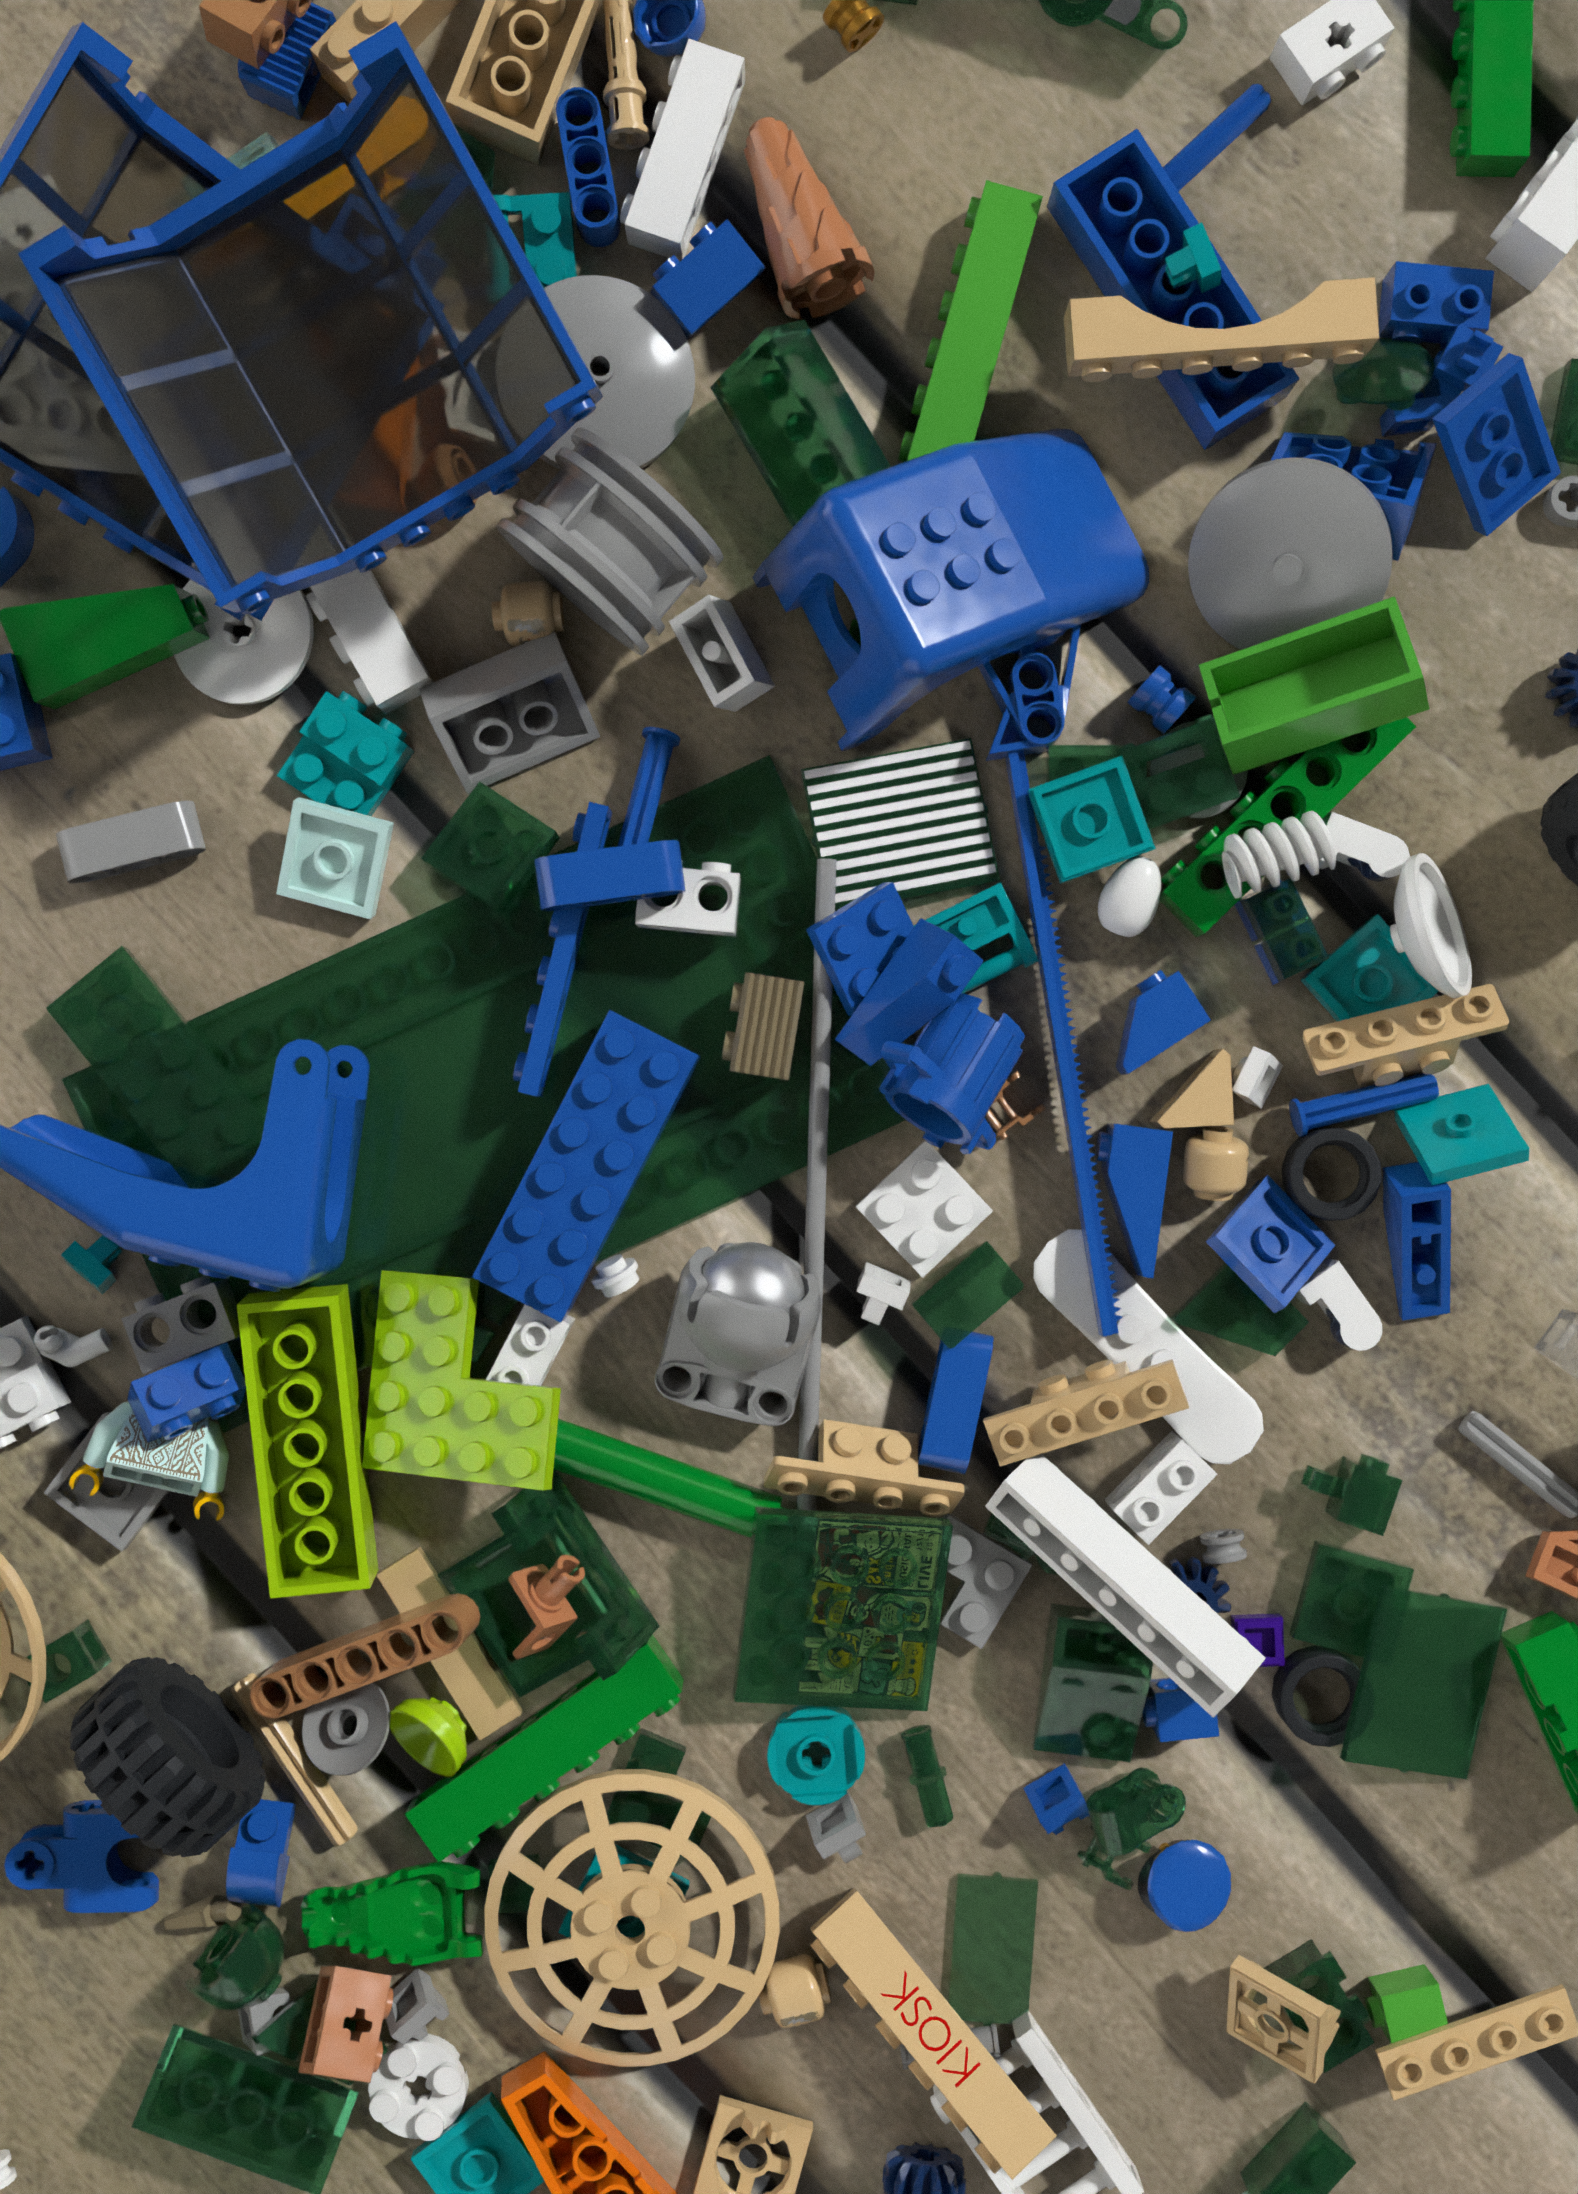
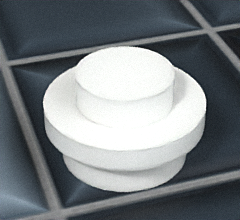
M621 1254L614 1255L596 1266L598 1273L592 1278L591 1282L595 1289L602 1290L605 1297L619 1295L639 1281V1276L636 1273L638 1264L634 1258L624 1259Z

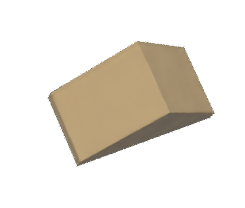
M1224 1049L1213 1050L1149 1122L1156 1128L1234 1125L1231 1055Z

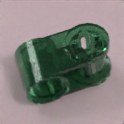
M1140 1767L1110 1786L1095 1791L1089 1796L1086 1804L1098 1849L1101 1853L1108 1856L1125 1855L1134 1851L1140 1844L1158 1833L1176 1825L1182 1818L1186 1807V1799L1182 1790L1173 1784H1162L1156 1773L1148 1768Z

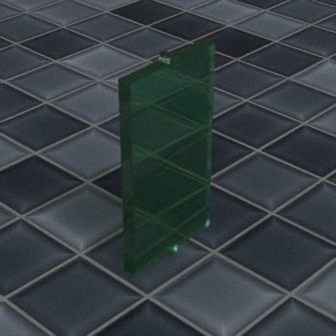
M994 1872L993 1876L957 1873L948 2003L963 2021L983 2022L984 2026H990L992 2023L1012 2024V2021L1027 2011L1029 2012L1038 1891L1037 1879L1002 1877L1000 1872Z

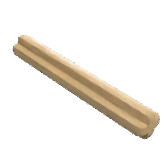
M254 1673L246 1675L233 1685L231 1693L331 1843L336 1847L346 1843L357 1832L356 1823L321 1771L310 1761L303 1744L285 1717L269 1719L255 1711L249 1696L250 1689L258 1677Z

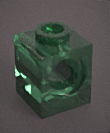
M88 1619L45 1644L46 1682L42 1697L44 1702H49L87 1680L112 1662ZM56 1653L64 1655L69 1660L71 1665L70 1673L63 1672L57 1667L55 1663ZM31 1654L26 1656V1658L31 1660ZM27 1681L29 1687L31 1688V1682Z

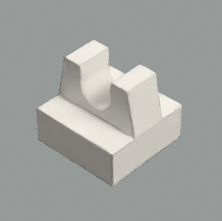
M866 1262L858 1279L856 1291L867 1296L862 1307L861 1318L879 1325L888 1305L903 1310L910 1293L911 1280Z

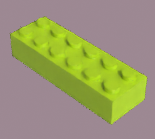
M348 1284L280 1290L279 1292L248 1293L237 1304L270 1599L370 1589L379 1569L368 1469L362 1468L365 1440Z

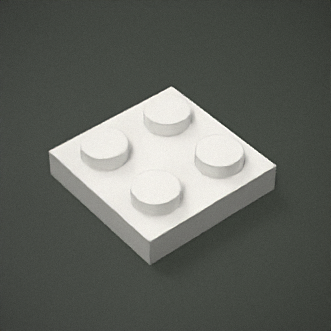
M927 1141L922 1142L855 1206L922 1278L993 1212L984 1200Z

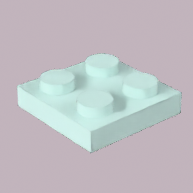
M301 797L293 800L276 894L371 920L377 911L394 822Z

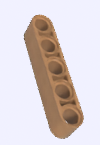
M451 1594L283 1658L254 1682L249 1696L251 1705L258 1714L265 1718H280L450 1654L457 1650L479 1625L480 1613L478 1606L467 1595ZM443 1616L454 1620L458 1631L449 1628L444 1622ZM401 1633L408 1635L414 1642L415 1647L406 1644L401 1637ZM359 1650H363L368 1654L371 1663L361 1657ZM317 1666L325 1670L328 1678L323 1677L319 1673ZM275 1682L283 1687L286 1694L279 1691Z

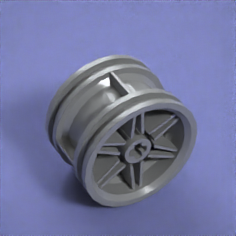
M583 427L577 428L571 435L575 448L570 450L566 447H561L555 454V460L561 468L560 471L532 504L524 499H518L512 506L513 511L517 515L516 519L511 522L506 518H502L496 525V528L503 538L562 595L611 636L630 650L643 656L649 648L644 639L645 636L651 633L659 637L665 629V625L661 621L665 613L690 584L701 587L707 580V574L703 568L705 565L717 568L723 561L724 556L712 537L696 519L643 469L595 433Z

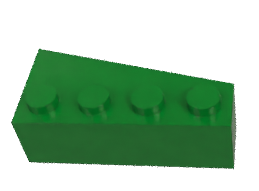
M1550 1611L1501 1632L1499 1636L1575 1812L1578 1814V1626L1573 1621L1568 1622L1555 1612Z

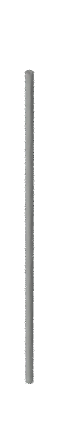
M817 859L815 923L835 912L836 859ZM814 948L804 1274L811 1273L818 1281L821 1312L800 1385L798 1459L818 1462L833 984ZM809 1494L797 1495L791 1688L797 1690L799 1678L811 1679V1670L800 1669V1657H809L807 1655L810 1654V1648L802 1646L804 1634L812 1635V1622L807 1621L805 1615L808 1610L809 1596L814 1585L809 1584L815 1539L816 1495Z

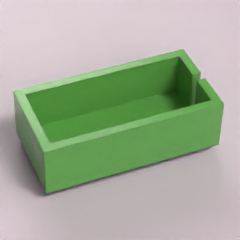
M1395 596L1199 664L1222 746L1233 775L1430 709L1424 677Z

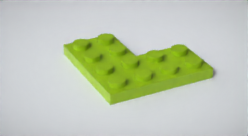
M381 1270L362 1468L542 1491L552 1489L561 1388L470 1378L479 1280L475 1278Z

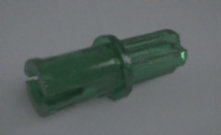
M918 1725L908 1728L901 1733L912 1771L908 1778L910 1784L916 1786L926 1825L930 1828L942 1827L953 1820V1812L943 1779L947 1772L946 1768L939 1764L931 1734V1726Z

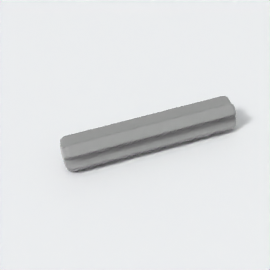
M1471 1411L1465 1416L1458 1427L1460 1433L1563 1516L1572 1519L1578 1515V1492L1480 1413Z

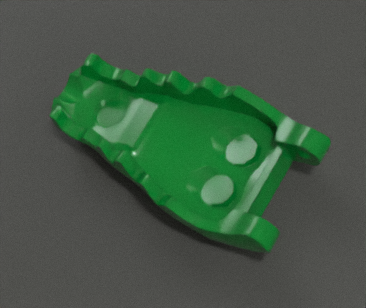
M443 1861L439 1863H421L347 1886L311 1889L305 1894L300 1907L302 1911L301 1928L308 1941V1947L316 1948L323 1945L347 1946L350 1953L365 1954L369 1959L384 1956L391 1964L407 1963L410 1966L430 1964L452 1958L480 1957L484 1952L483 1936L465 1932L464 1890L480 1886V1870L463 1864Z

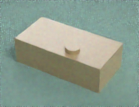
M485 0L446 99V111L456 129L539 166L557 120L556 104L559 97L570 87L601 8L602 0Z

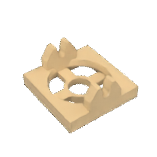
M1238 1955L1230 1966L1226 2032L1315 2084L1323 2072L1325 2053L1339 2028V2023L1336 2021L1341 2011L1263 1969L1262 1966L1252 1960L1249 1961ZM1257 1991L1267 1996V2003L1259 2005L1253 2002ZM1284 2007L1303 2017L1309 2028V2033L1293 2025L1290 2018L1284 2012ZM1263 2014L1276 2019L1281 2024L1284 2032L1277 2031L1266 2022ZM1290 2040L1297 2045H1292L1290 2043H1287V2041Z
M720 2095L693 2187V2194H751L755 2178L764 2175L767 2171L785 2176L782 2182L773 2190L763 2194H795L813 2132V2121ZM738 2127H741L748 2134V2136L739 2140L738 2143L723 2139L728 2133ZM784 2140L790 2156L786 2157L772 2153L770 2144L775 2145ZM757 2144L766 2151L767 2159L760 2167L749 2168L740 2161L739 2153L741 2149L746 2145ZM717 2156L734 2161L736 2169L740 2172L736 2189L730 2188L720 2176L716 2164Z

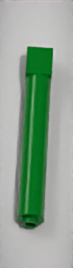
M558 1418L554 1470L767 1544L770 1535L780 1537L788 1514V1509L780 1507L782 1496Z

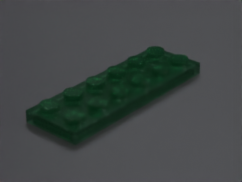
M124 946L119 947L46 1007L47 1011L189 1188L204 1189L224 1184L239 1175L252 1161L262 1139L265 1123L264 1116L128 948Z

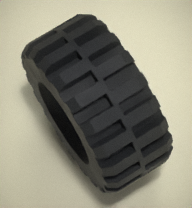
M146 1657L132 1660L126 1664L79 1708V1711L73 1718L70 1730V1749L76 1752L73 1760L77 1770L83 1772L86 1778L84 1783L91 1794L95 1793L102 1802L101 1807L109 1816L113 1814L122 1823L121 1827L130 1835L136 1834L142 1839L143 1844L152 1849L161 1848L163 1854L169 1856L181 1855V1857L201 1855L214 1846L260 1802L266 1780L265 1770L261 1768L263 1760L260 1752L255 1750L253 1746L254 1740L249 1731H245L239 1723L241 1721L233 1710L230 1711L222 1702L223 1699L215 1691L209 1690L204 1685L203 1680L195 1674L190 1675L186 1673L184 1667L176 1663L168 1664L166 1659Z

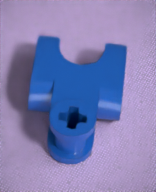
M84 1800L68 1804L63 1809V1825L42 1824L32 1827L11 1848L5 1859L6 1876L12 1884L25 1890L63 1889V1908L68 1912H138L150 1908L159 1901L158 1877L153 1872H139L128 1868L123 1864L118 1854L117 1846L119 1841L140 1837L136 1834L130 1835L121 1827L122 1823L113 1814L109 1816L101 1807V1800Z

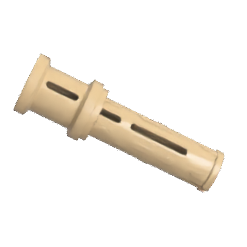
M602 0L605 14V37L609 70V82H607L603 90V100L609 107L610 126L606 130V141L611 147L616 149H637L648 143L649 128L643 123L642 105L647 100L646 88L638 79L636 38L633 20L634 2L633 0Z

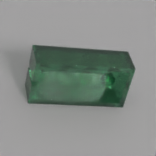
M805 320L765 328L710 387L792 527L796 525L816 500L828 490L891 467Z

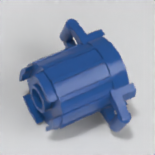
M961 993L955 1002L951 1003L949 1007L926 1023L914 1045L894 1041L884 1043L881 1054L890 1071L879 1087V1090L882 1094H885L886 1100L899 1115L925 1132L922 1138L929 1144L940 1149L945 1141L962 1145L960 1148L962 1154H971L974 1147L990 1150L996 1143V1134L984 1117L1021 1056L1023 1049L1020 1046L1025 1039V1035L1019 1025L1003 1012L999 1021L994 1020L978 1010L982 999Z

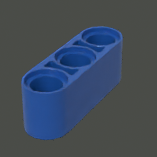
M574 87L566 90L559 97L556 104V115L572 207L581 238L593 247H605L617 239L621 223L604 124L597 97L588 89ZM587 115L591 117V120L582 126L570 124V121L575 116ZM588 162L600 165L599 169L591 174L578 172L579 167ZM594 210H603L608 213V216L600 222L586 220L587 215Z
M677 840L655 841L544 856L534 860L542 911L565 910L676 895L686 891L680 844Z
M948 1326L944 1327L919 1439L918 1465L963 1475L966 1474L992 1356L993 1336Z

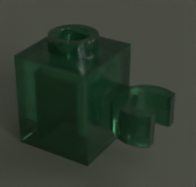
M1361 1453L1359 1461L1343 1456L1337 1475L1307 1465L1301 1484L1306 1485L1310 1490L1329 1496L1325 1512L1337 1521L1384 1536L1403 1480L1388 1472L1390 1463Z

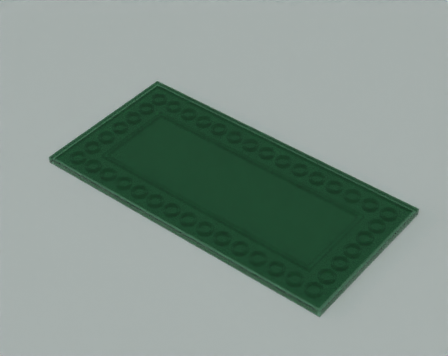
M770 755L659 805L648 842L679 841L683 868L701 870L702 862H718L730 864L731 873H740L741 883L736 936L638 928L635 924L637 900L590 906L543 1097L518 1092L520 1082L513 1080L517 1057L520 1051L528 1052L532 1034L525 1032L527 1015L531 1004L539 1005L544 987L537 985L540 963L543 956L551 957L555 938L549 937V927L554 911L541 910L535 862L63 1078L62 1081L85 1130L181 1167L233 1179L248 1166L259 1148L276 1058L280 1050L287 1043L297 1039L312 1040L320 1044L327 1052L339 1045H349L360 1049L369 1061L370 1072L345 1257L341 1266L334 1273L291 1288L299 1289L348 1284L358 1372L372 1365L381 1270L473 1278L472 1276L609 1009L701 1056L596 1262L807 1166L814 945L806 929L815 924L817 857ZM624 822L609 828L604 848L618 846ZM579 843L573 844L552 855L577 852ZM709 886L700 895V905L708 911L720 910L725 906L728 894L722 887ZM678 894L651 898L654 904L665 907L674 903ZM835 903V911H837L840 907L838 903ZM745 972L804 982L788 1081L729 1071L731 1061L722 1060L726 1031L736 1032L739 1012L730 1011L734 982L744 983ZM834 986L832 989L827 1156L906 1121L891 1107L885 1098V1094H882L879 1090V1087L890 1071L883 1057L869 1066L835 1040L851 1016L847 1015ZM306 1057L299 1058L295 1064L296 1071L301 1075L307 1074L311 1069L310 1060ZM347 1061L341 1062L338 1066L339 1075L343 1078L349 1077L352 1073V1065ZM142 1254L159 1293L163 1292L166 1301L183 1295L180 1285L206 1276L199 1273V1268L181 1263L179 1267L158 1264L148 1260L149 1255ZM230 1276V1279H228L237 1304L248 1293L267 1292V1290L250 1286L249 1280ZM210 1277L212 1283L223 1280L220 1278ZM479 1281L476 1317L515 1299ZM202 1299L197 1308L198 1316L205 1324L212 1325L216 1319L215 1307L211 1302ZM240 1337L227 1341L245 1379ZM245 1392L238 1409L217 1419L223 1433L250 1421L247 1392Z

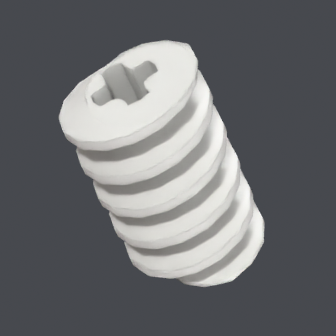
M1314 811L1302 814L1300 821L1293 816L1283 820L1281 827L1274 822L1264 825L1262 834L1255 828L1248 829L1244 833L1243 840L1235 833L1228 835L1224 841V852H1222L1225 877L1235 899L1242 897V882L1247 881L1253 892L1257 893L1261 891V876L1266 875L1272 886L1277 887L1280 886L1281 870H1285L1294 882L1299 880L1300 865L1302 864L1306 866L1312 876L1319 874V859L1323 858L1331 870L1336 865V853L1331 834L1322 818Z

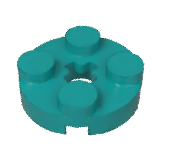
M824 1702L800 1704L790 1711L781 1714L770 1734L767 1750L770 1774L778 1786L781 1785L784 1791L790 1793L792 1798L800 1803L826 1805L838 1801L847 1794V1790L854 1785L857 1779L859 1780L863 1772L865 1746L862 1733L852 1720L849 1712L841 1707H835ZM811 1742H820L822 1747L829 1748L830 1754L822 1757V1764L812 1765L811 1757L802 1755L804 1749L810 1748Z

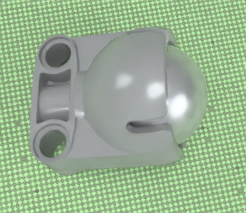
M756 1242L725 1243L719 1246L716 1252L709 1246L698 1249L688 1260L680 1274L661 1358L655 1374L657 1390L664 1397L672 1401L728 1418L767 1426L785 1424L794 1413L821 1312V1298L817 1279L811 1273L802 1275V1268L797 1261L766 1244ZM673 1366L682 1367L688 1372H679ZM767 1392H777L783 1397H773Z

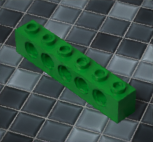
M1408 717L1357 733L1360 740L1358 752L1346 749L1341 739L1302 752L1292 763L1287 758H1283L1265 775L1264 779L1269 785L1257 797L1251 791L1248 792L1229 811L1234 819L1222 831L1215 825L1194 845L1200 853L1186 865L1180 859L1161 877V882L1165 887L1161 890L1160 902L1195 937L1205 934L1251 889L1247 881L1242 882V897L1235 899L1230 891L1222 863L1224 841L1228 835L1237 834L1239 831H1246L1251 828L1259 830L1262 834L1264 825L1271 822L1281 827L1283 821L1277 819L1271 811L1273 797L1285 799L1291 807V816L1299 821L1302 814L1308 811L1316 812L1323 819L1416 726ZM1308 763L1317 764L1324 770L1326 780L1323 786L1313 785L1306 776ZM1204 865L1215 866L1220 871L1222 883L1217 890L1209 889L1202 883L1200 872Z

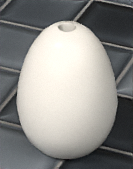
M1144 856L1133 857L1120 865L1108 879L1098 901V917L1104 928L1121 936L1133 937L1143 932L1149 926L1156 915L1161 895V875L1157 864L1153 860Z

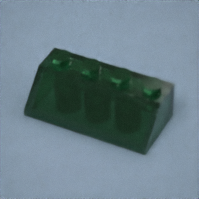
M174 2023L132 2128L305 2192L321 2194L345 2135L359 2091L316 2075L298 2073L299 2069L262 2055L257 2056L249 2050Z

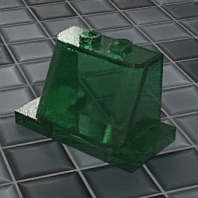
M554 1469L552 1489L542 1491L520 1488L491 1513L501 1530L449 1564L437 1575L450 1595L459 1593L467 1595L474 1600L480 1613L479 1625L475 1632L519 1698L588 1660L602 1680L615 1675L660 1627ZM568 1554L580 1561V1564L569 1575L572 1576L579 1568L583 1567L585 1576L565 1597L578 1618L550 1648L516 1660L512 1652L535 1629L536 1625L510 1584L508 1577L515 1571L539 1564L546 1565L549 1570L562 1555Z

